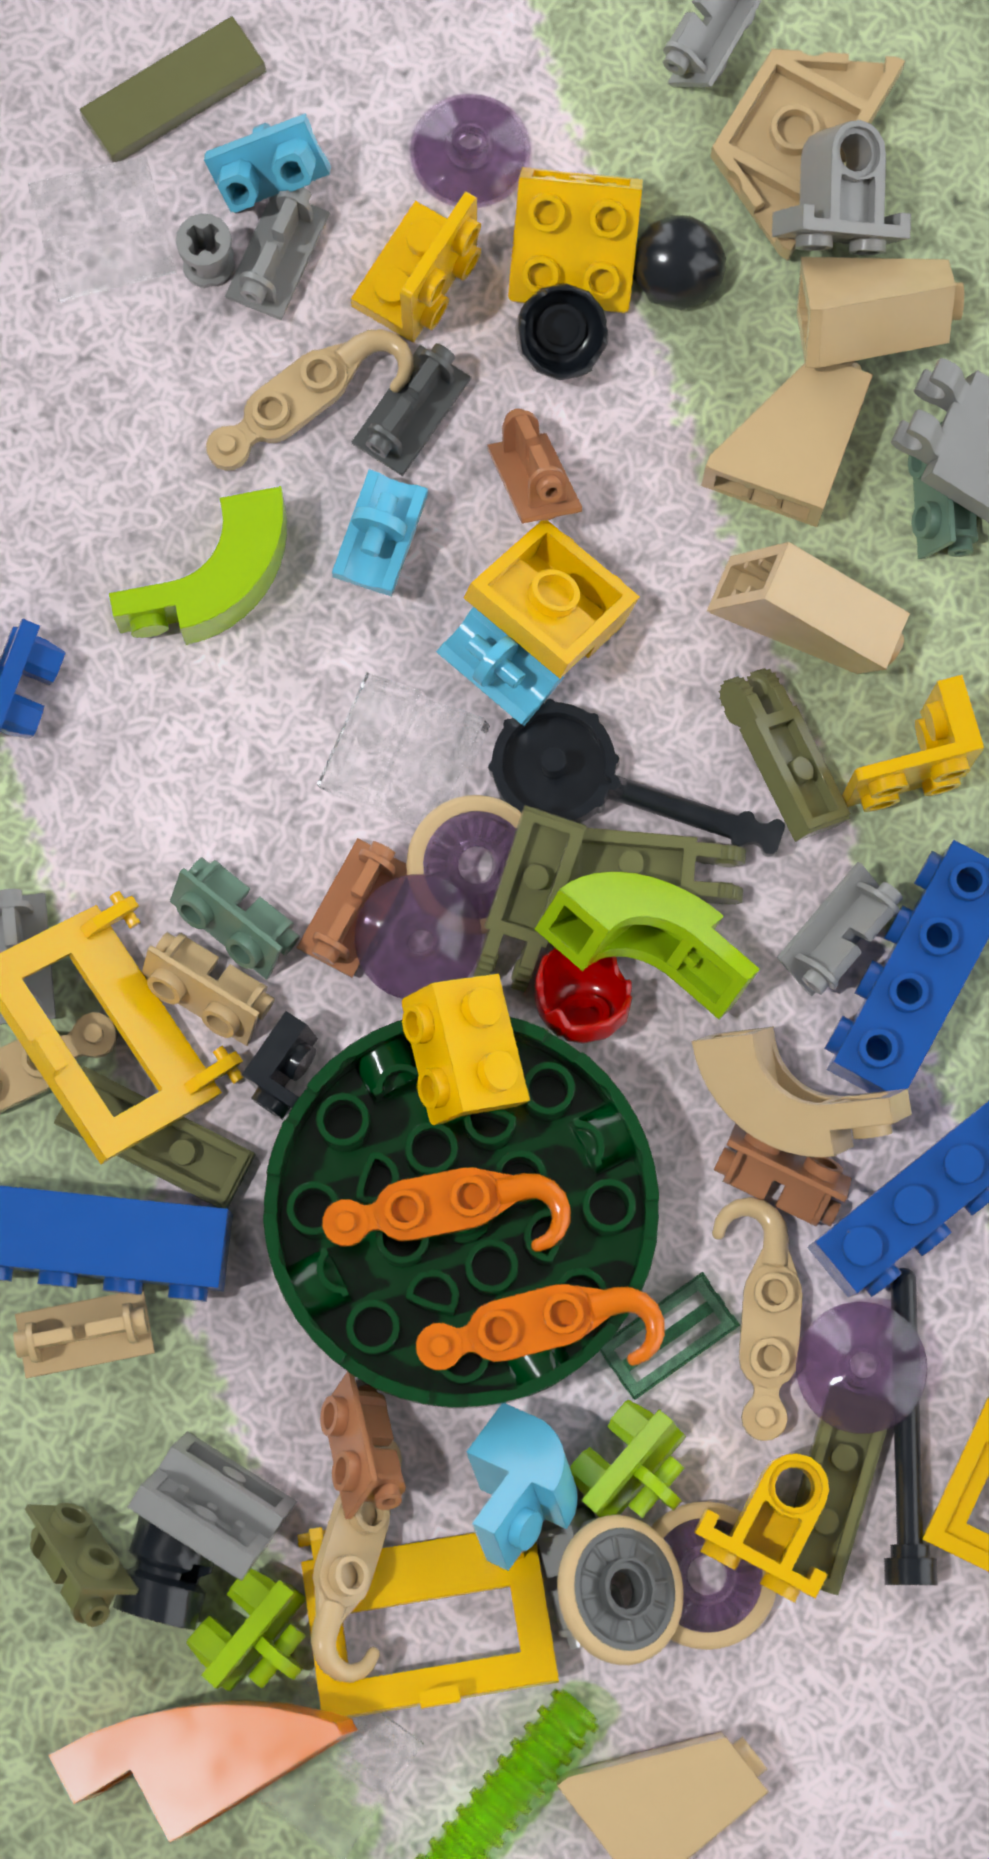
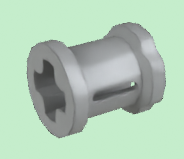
M200 213L189 217L181 224L176 235V246L183 261V272L186 278L200 288L218 287L231 278L235 271L234 252L231 247L232 238L228 226L222 219L212 214ZM216 247L217 251L212 254L210 251ZM200 248L202 252H200L199 255L196 256L195 251H197Z

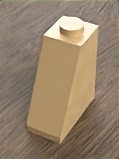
M801 257L797 320L806 368H820L946 344L950 341L952 320L962 319L964 285L963 282H955L949 259Z
M855 361L820 368H806L804 363L709 456L701 486L817 527L873 374L862 371L861 366Z
M790 542L730 556L707 608V612L855 674L887 669L888 665L897 658L903 647L904 635L902 631L910 615L909 612Z
M722 1732L568 1770L556 1779L557 1787L612 1859H689L768 1793V1790L758 1779L767 1770L764 1763L743 1737L731 1744Z

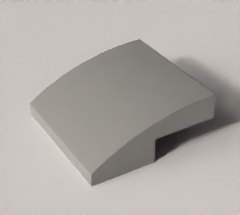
M187 1431L171 1446L159 1468L140 1485L128 1508L242 1581L278 1532L297 1501Z

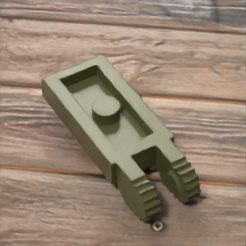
M766 668L751 672V675L747 676V681L744 677L739 678V676L723 681L724 684L720 685L721 690L718 692L720 693L721 706L725 708L724 713L730 723L740 727L739 730L794 841L797 842L835 828L850 819L849 815L851 813L797 705L793 706L783 684L779 683L780 678L776 677V672L773 673L771 669L766 670Z
M524 805L484 925L488 930L473 976H485L493 973L498 960V949L503 934L526 942L512 971L511 988L526 992L541 947L546 948L548 941L534 929L559 889L569 881L586 830L585 824Z
M586 828L568 883L582 876L594 873H637L669 882L694 894L706 903L736 905L742 903L743 887L727 882L694 881L695 863L712 864L727 868L743 865L746 860L745 848L732 845L697 842V837Z

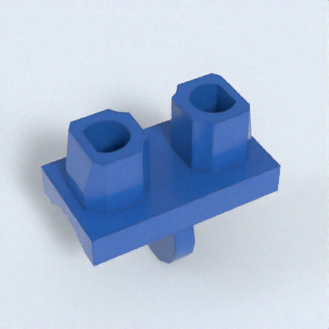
M22 619L18 627L13 626L11 628L0 657V732L29 739L36 733L45 706L15 694L20 678L23 674L51 685L59 673L66 652L48 640L37 636L40 625Z

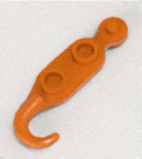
M460 1168L395 1182L388 1185L379 1194L378 1199L370 1205H362L353 1200L334 1202L325 1211L323 1229L326 1236L334 1244L342 1247L360 1243L369 1232L374 1230L382 1231L388 1237L398 1241H413L476 1228L486 1224L518 1201L539 1199L548 1205L552 1214L550 1228L544 1235L534 1239L531 1243L532 1249L540 1252L553 1247L564 1237L570 1224L571 1207L566 1193L554 1180L541 1174L522 1173L509 1175L478 1168Z
M568 1284L553 1285L491 1301L479 1307L472 1315L470 1322L462 1328H455L444 1323L429 1325L419 1334L416 1342V1351L420 1361L433 1370H446L454 1366L468 1352L477 1353L482 1358L493 1362L508 1361L570 1345L582 1339L610 1316L630 1312L638 1315L646 1327L645 1341L640 1348L627 1356L628 1364L636 1366L648 1361L660 1349L665 1336V1319L659 1305L647 1293L632 1287H613L602 1290Z

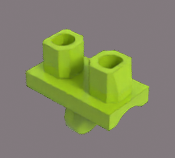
M627 1400L611 1417L607 1426L612 1433L628 1445L612 1465L591 1447L582 1451L570 1465L575 1484L585 1495L581 1501L599 1518L621 1515L628 1506L643 1519L658 1500L662 1501L673 1511L682 1502L669 1487L685 1469L671 1455L683 1442L686 1435L660 1409L653 1414L640 1405Z
M251 1568L242 1581L237 1579L227 1593L234 1602L250 1615L237 1632L233 1634L215 1617L209 1616L201 1622L186 1642L200 1663L206 1667L201 1676L215 1689L222 1687L228 1692H232L261 1655L263 1658L248 1677L262 1689L278 1670L293 1680L303 1670L302 1666L291 1654L306 1635L296 1626L290 1624L276 1642L273 1640L306 1601V1596L293 1585L281 1580L276 1582Z

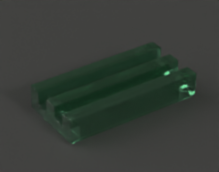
M701 1272L657 1303L662 1315H665L697 1291L706 1301L665 1330V1336L659 1350L712 1313L720 1321L719 1325L638 1382L635 1381L630 1373L638 1365L632 1366L628 1364L627 1358L621 1361L615 1349L646 1328L640 1317L616 1332L599 1351L633 1401L740 1326L735 1316L725 1306L723 1299L710 1285V1281L704 1272Z

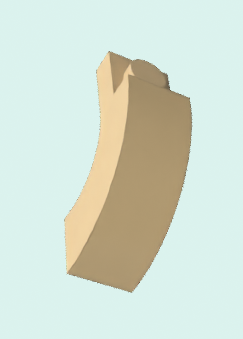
M773 1026L714 1033L692 1041L699 1071L717 1104L744 1131L759 1141L784 1152L800 1156L834 1157L854 1147L852 1132L854 1139L886 1136L893 1133L891 1124L912 1115L908 1089L834 1096L814 1091L805 1086L792 1075L784 1064L777 1048Z

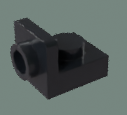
M287 1011L284 1012L242 1073V1076L256 1089L251 1099L281 1120L284 1119L288 1111L291 1112L299 1098L286 1089L285 1086L290 1079L297 1081L308 1070L316 1054V1049L313 1045L318 1040L306 1023Z

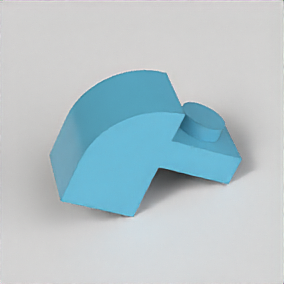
M506 1403L501 1404L466 1453L480 1490L492 1495L472 1525L486 1560L509 1571L522 1551H526L534 1545L539 1537L544 1520H548L565 1529L569 1527L577 1507V1488L562 1443L556 1432L543 1420Z

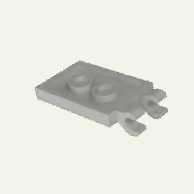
M940 358L933 372L927 369L922 371L913 392L922 400L934 404L947 412L942 424L940 425V422L933 415L918 409L914 412L910 423L905 420L899 423L891 444L899 451L914 456L927 464L921 478L922 482L989 523V377L977 370L965 378L963 371L955 363Z

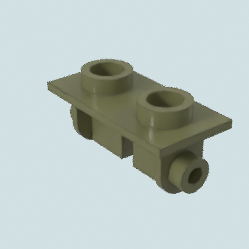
M60 1503L58 1505L27 1504L25 1511L36 1526L31 1532L30 1550L40 1560L54 1584H64L60 1593L70 1607L71 1614L77 1622L86 1624L89 1627L99 1626L108 1619L110 1615L109 1606L115 1594H137L139 1589L83 1506L71 1503Z

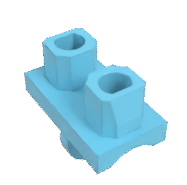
M306 113L270 126L268 123L255 126L253 134L206 151L204 161L230 212L234 213L250 208L256 202L275 196L280 191L289 190L292 192L308 186L311 181L330 175L331 165L317 143Z
M369 469L332 570L333 578L392 597L428 497V488L398 482Z
M475 607L469 611L458 629L436 651V653L523 726H525L565 678L559 679Z

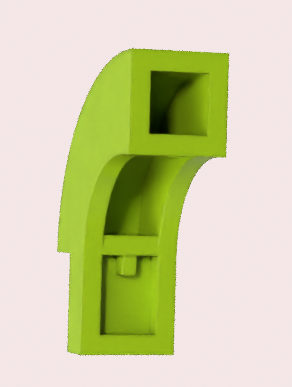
M281 486L219 498L223 517L220 540L211 557L195 572L169 582L109 593L113 618L120 634L131 632V635L136 638L154 637L167 632L169 629L168 624L179 622L185 644L189 645L222 633L251 612L272 585L285 551L287 516Z
M601 872L582 876L567 883L559 889L534 929L582 971L595 961L607 957H628L648 963L674 980L719 1020L732 1009L760 970V968L715 931V928L724 917L719 911L699 897L678 886L637 873Z

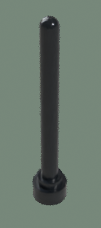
M899 1268L902 1274L890 1283L897 1544L890 1545V1558H884V1585H938L937 1558H930V1545L923 1544L922 1540L923 1513L916 1276L908 1268Z

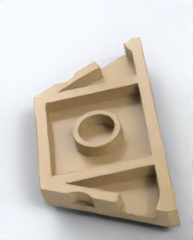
M772 49L713 144L711 159L780 257L786 260L790 259L796 249V239L772 237L773 212L800 205L801 155L806 141L818 131L849 121L862 120L871 124L902 73L905 61L901 58L886 56L884 63L849 61V54L824 52L823 54L812 56L800 50ZM840 148L841 159L846 166V155L843 149Z

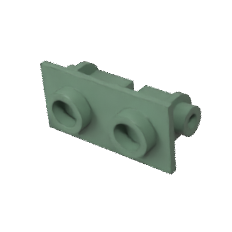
M909 455L908 470L913 477L915 505L912 514V530L917 537L918 559H925L947 546L949 556L962 557L972 554L973 544L979 540L976 515L922 482L921 478L927 464Z
M201 857L193 864L189 871L183 868L178 875L170 902L177 908L179 915L190 926L200 930L204 929L223 944L229 956L238 965L246 969L255 970L267 980L272 974L280 953L284 956L288 954L300 938V935L292 930L295 923L286 918L262 897H259L246 911L239 907L238 904L248 895L250 888L225 869L217 860L209 863Z

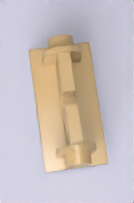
M166 932L156 948L150 945L147 949L142 973L147 979L151 992L160 1000L169 1004H179L202 1018L203 1023L215 1034L225 1038L232 1037L247 1046L251 1041L257 1019L263 1020L275 1001L274 997L266 993L268 986L260 983L229 964L220 978L215 980L209 974L217 965L219 957L182 933L175 937Z
M142 1289V1295L119 1293L15 1314L18 1331L13 1333L14 1346L17 1357L23 1360L26 1379L155 1353L144 1289Z

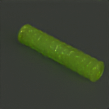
M554 1688L550 1693V1696L554 1699L548 1707L544 1704L540 1705L537 1709V1713L540 1715L535 1723L530 1720L526 1722L523 1726L527 1732L522 1739L518 1737L512 1739L510 1746L513 1750L507 1756L501 1753L496 1761L500 1766L496 1771L487 1770L482 1777L486 1783L482 1788L474 1786L470 1790L469 1795L472 1797V1800L468 1805L461 1802L455 1809L458 1817L454 1822L447 1819L442 1824V1828L445 1831L440 1838L434 1835L428 1841V1845L431 1847L430 1851L427 1854L419 1852L414 1859H492L489 1852L493 1847L501 1849L504 1846L505 1840L502 1836L508 1830L514 1833L519 1827L516 1821L519 1815L528 1816L533 1808L529 1803L532 1799L536 1797L541 1800L544 1797L546 1791L543 1786L549 1780L555 1783L560 1775L556 1770L560 1765L563 1764L568 1767L572 1763L573 1758L569 1754L576 1747L582 1750L587 1743L583 1737L587 1732L591 1731L595 1734L599 1730L600 1725L596 1722L598 1719L566 1690Z

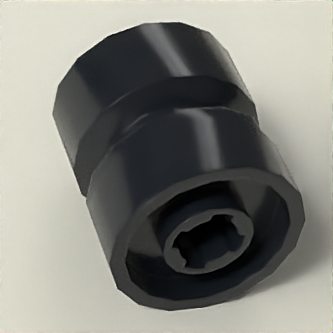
M139 1515L129 1552L136 1559L135 1567L126 1570L139 1590L136 1595H116L113 1608L154 1622L195 1630L206 1596V1592L199 1585L200 1577L211 1574L214 1563Z

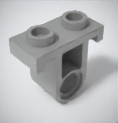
M862 120L849 121L818 131L808 138L803 146L801 155L800 205L773 212L772 237L796 239L795 248L805 251L833 249V243L849 244V253L853 255L885 254L886 244L910 239V213H897L884 217L886 151L884 140L873 125ZM840 148L843 149L846 155V166L841 159Z

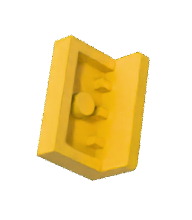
M499 974L434 982L402 999L403 1031L407 1040L411 1043L419 1075L417 1082L418 1094L423 1105L427 1108L429 1121L432 1125L447 1123L464 1115L517 1107L530 1101Z

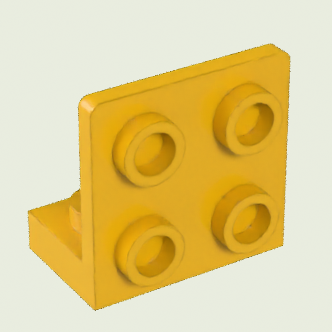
M522 167L517 193L508 289L509 300L525 303L540 288L567 283L589 291L603 307L604 311L627 312L630 306L643 179Z
M465 192L448 218L441 216L415 200L350 298L351 307L412 343L415 342L424 327L433 330L447 309L449 298L445 296L446 292L456 277L462 281L468 278L481 254V248L477 246V237L481 229V223L477 221V197Z
M963 675L936 682L920 711L922 718L915 720V731L921 749L920 752L870 764L854 770L842 794L847 807L862 804L864 812H872L899 803V793L922 788L925 796H933L961 786L959 778L966 776L971 771L970 768L984 749Z

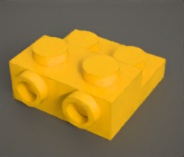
M548 520L540 521L472 581L464 595V599L559 679L584 656L590 658L624 625L640 597L625 585L618 576L612 574L578 546L571 537L564 534Z

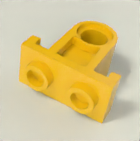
M799 1453L781 1455L770 1461L761 1472L729 1536L714 1528L720 1515L708 1509L704 1510L693 1533L706 1539L700 1552L735 1571L741 1559L765 1571L759 1584L794 1603L800 1592L816 1599L828 1574L811 1566L806 1577H803L792 1571L826 1504L829 1485L828 1477L822 1466L811 1457ZM788 1468H796L803 1471L810 1480L811 1492L809 1498L798 1507L786 1506L779 1500L776 1494L775 1484L777 1477Z

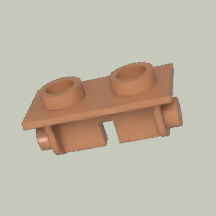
M521 408L508 412L502 425V442L487 444V449L521 523L551 520L558 516L582 512V505L547 433L539 434V422L532 412Z
M357 838L296 948L353 978L408 879L406 863L394 857L396 853L389 847L373 841L370 845Z
M735 1123L727 1146L737 1151L734 1152L724 1147L714 1167V1171L724 1175L722 1182L760 1200H764L774 1180L784 1185L775 1207L815 1227L819 1222L831 1227L841 1207V1203L831 1199V1197L845 1202L852 1178L842 1174L844 1171L842 1166L829 1157L800 1156L771 1147L754 1138Z
M347 1371L332 1395L325 1399L321 1409L320 1424L322 1432L328 1436L333 1458V1486L340 1492L345 1519H352L364 1501L375 1502L376 1507L380 1510L396 1508L402 1502L401 1495L405 1492L406 1485L402 1476L397 1450L374 1448V1445L389 1446L394 1440L385 1396L378 1393L377 1389L370 1385L357 1387L355 1377Z

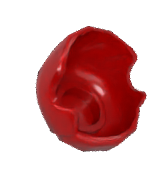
M556 948L542 957L535 981V1003L540 1018L557 1037H563L568 1042L579 1044L595 1042L608 1038L627 1022L632 1003V996L630 995L632 992V981L630 979L626 980L621 973L617 957H607L595 961L584 971L580 970Z

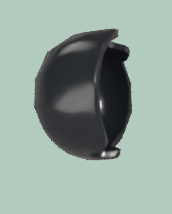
M670 215L651 223L637 239L633 279L637 281L650 302L684 310L705 303L721 285L726 270L725 252L714 231L704 222L692 216Z
M567 283L540 288L524 303L517 317L515 332L519 354L533 371L554 380L574 379L586 375L592 371L608 344L607 319L603 307L589 291Z

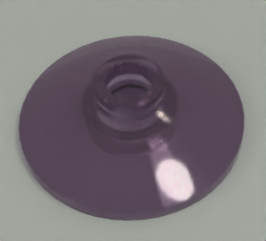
M459 94L445 98L433 105L416 124L410 142L411 164L420 184L434 198L454 207L465 192L477 197V208L487 207L505 199L518 187L522 167H528L530 162V140L522 120L503 102L481 94ZM466 135H474L481 140V143L476 148L467 149L459 141Z
M409 874L386 882L369 896L361 908L356 921L354 943L358 960L369 979L384 992L403 999L434 982L467 978L472 972L480 954L482 930L473 904L457 886L437 876ZM417 930L428 931L432 936L430 947L422 952L413 951L408 945L410 935Z
M850 1302L829 1309L809 1326L803 1335L797 1351L796 1378L805 1402L821 1420L845 1432L870 1434L895 1426L904 1420L916 1407L926 1385L927 1357L917 1332L900 1314L876 1303ZM864 1353L873 1358L875 1372L872 1376L860 1378L852 1372L850 1363L852 1357L856 1354Z

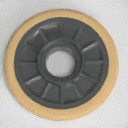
M624 1515L604 1516L582 1527L567 1545L558 1572V1598L561 1612L577 1642L587 1652L602 1661L616 1665H634L654 1657L671 1640L680 1621L684 1595L680 1568L667 1542L648 1524ZM617 1571L625 1574L632 1586L631 1601L626 1608L619 1607L614 1602L610 1592L611 1579Z

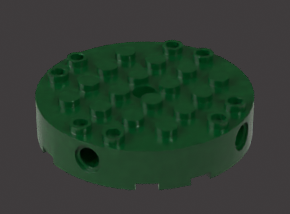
M510 1017L530 1101L517 1107L464 1115L447 1123L432 1125L429 1121L427 1108L423 1105L418 1094L417 1082L419 1075L411 1043L404 1034L402 1020L395 1021L370 1032L347 1046L329 1060L306 1085L307 1088L298 1098L287 1119H284L266 1171L263 1225L267 1252L273 1274L283 1298L298 1323L329 1358L354 1377L379 1391L425 1406L450 1409L483 1408L524 1399L548 1389L572 1375L592 1359L615 1335L630 1312L610 1316L582 1339L570 1345L501 1362H493L482 1358L477 1353L468 1352L454 1366L446 1370L428 1368L418 1357L416 1342L419 1334L425 1327L434 1323H444L455 1328H462L470 1322L472 1315L479 1307L491 1301L553 1285L568 1284L602 1290L613 1287H632L642 1291L651 1269L657 1244L659 1187L655 1163L643 1128L626 1097L609 1075L584 1052H579L567 1042L550 1034L547 1029L514 1017ZM460 1168H478L509 1175L522 1173L541 1174L554 1180L566 1193L571 1207L570 1224L564 1237L553 1247L540 1252L534 1251L531 1243L534 1239L544 1235L550 1228L552 1214L548 1205L539 1199L518 1201L479 1227L413 1241H398L388 1237L382 1231L374 1230L369 1232L360 1243L342 1247L334 1244L326 1236L323 1229L325 1211L334 1202L353 1200L362 1205H370L378 1199L379 1194L388 1185L395 1182Z

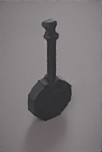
M547 699L525 726L521 725L514 718L506 719L503 722V729L495 742L492 761L488 765L490 776L494 779L495 787L501 800L512 805L521 813L524 805L583 823L596 813L603 812L607 799L729 838L731 839L732 846L744 848L747 845H756L766 857H772L777 853L785 829V823L780 819H774L766 824L760 823L750 811L741 812L738 816L616 775L620 758L615 753L611 738L600 723L599 716L596 713H589L577 706Z

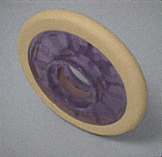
M468 795L457 797L439 805L419 824L408 848L407 877L415 900L421 909L436 923L449 930L464 934L487 933L488 929L484 925L521 816V812L518 809L494 797ZM474 846L486 849L492 859V870L489 876L484 881L478 883L466 881L461 876L458 868L462 853Z
M693 1502L679 1506L674 1511L667 1512L651 1526L671 1548L682 1577L683 1608L679 1624L671 1640L694 1649H721L734 1645L754 1633L771 1611L777 1593L759 1584L765 1571L742 1559L736 1571L722 1564L725 1580L722 1587L716 1593L702 1595L690 1586L688 1581L690 1564L697 1557L707 1556L700 1552L706 1539L693 1533L704 1510L708 1509L720 1515L714 1528L728 1536L741 1513L740 1510L722 1503Z

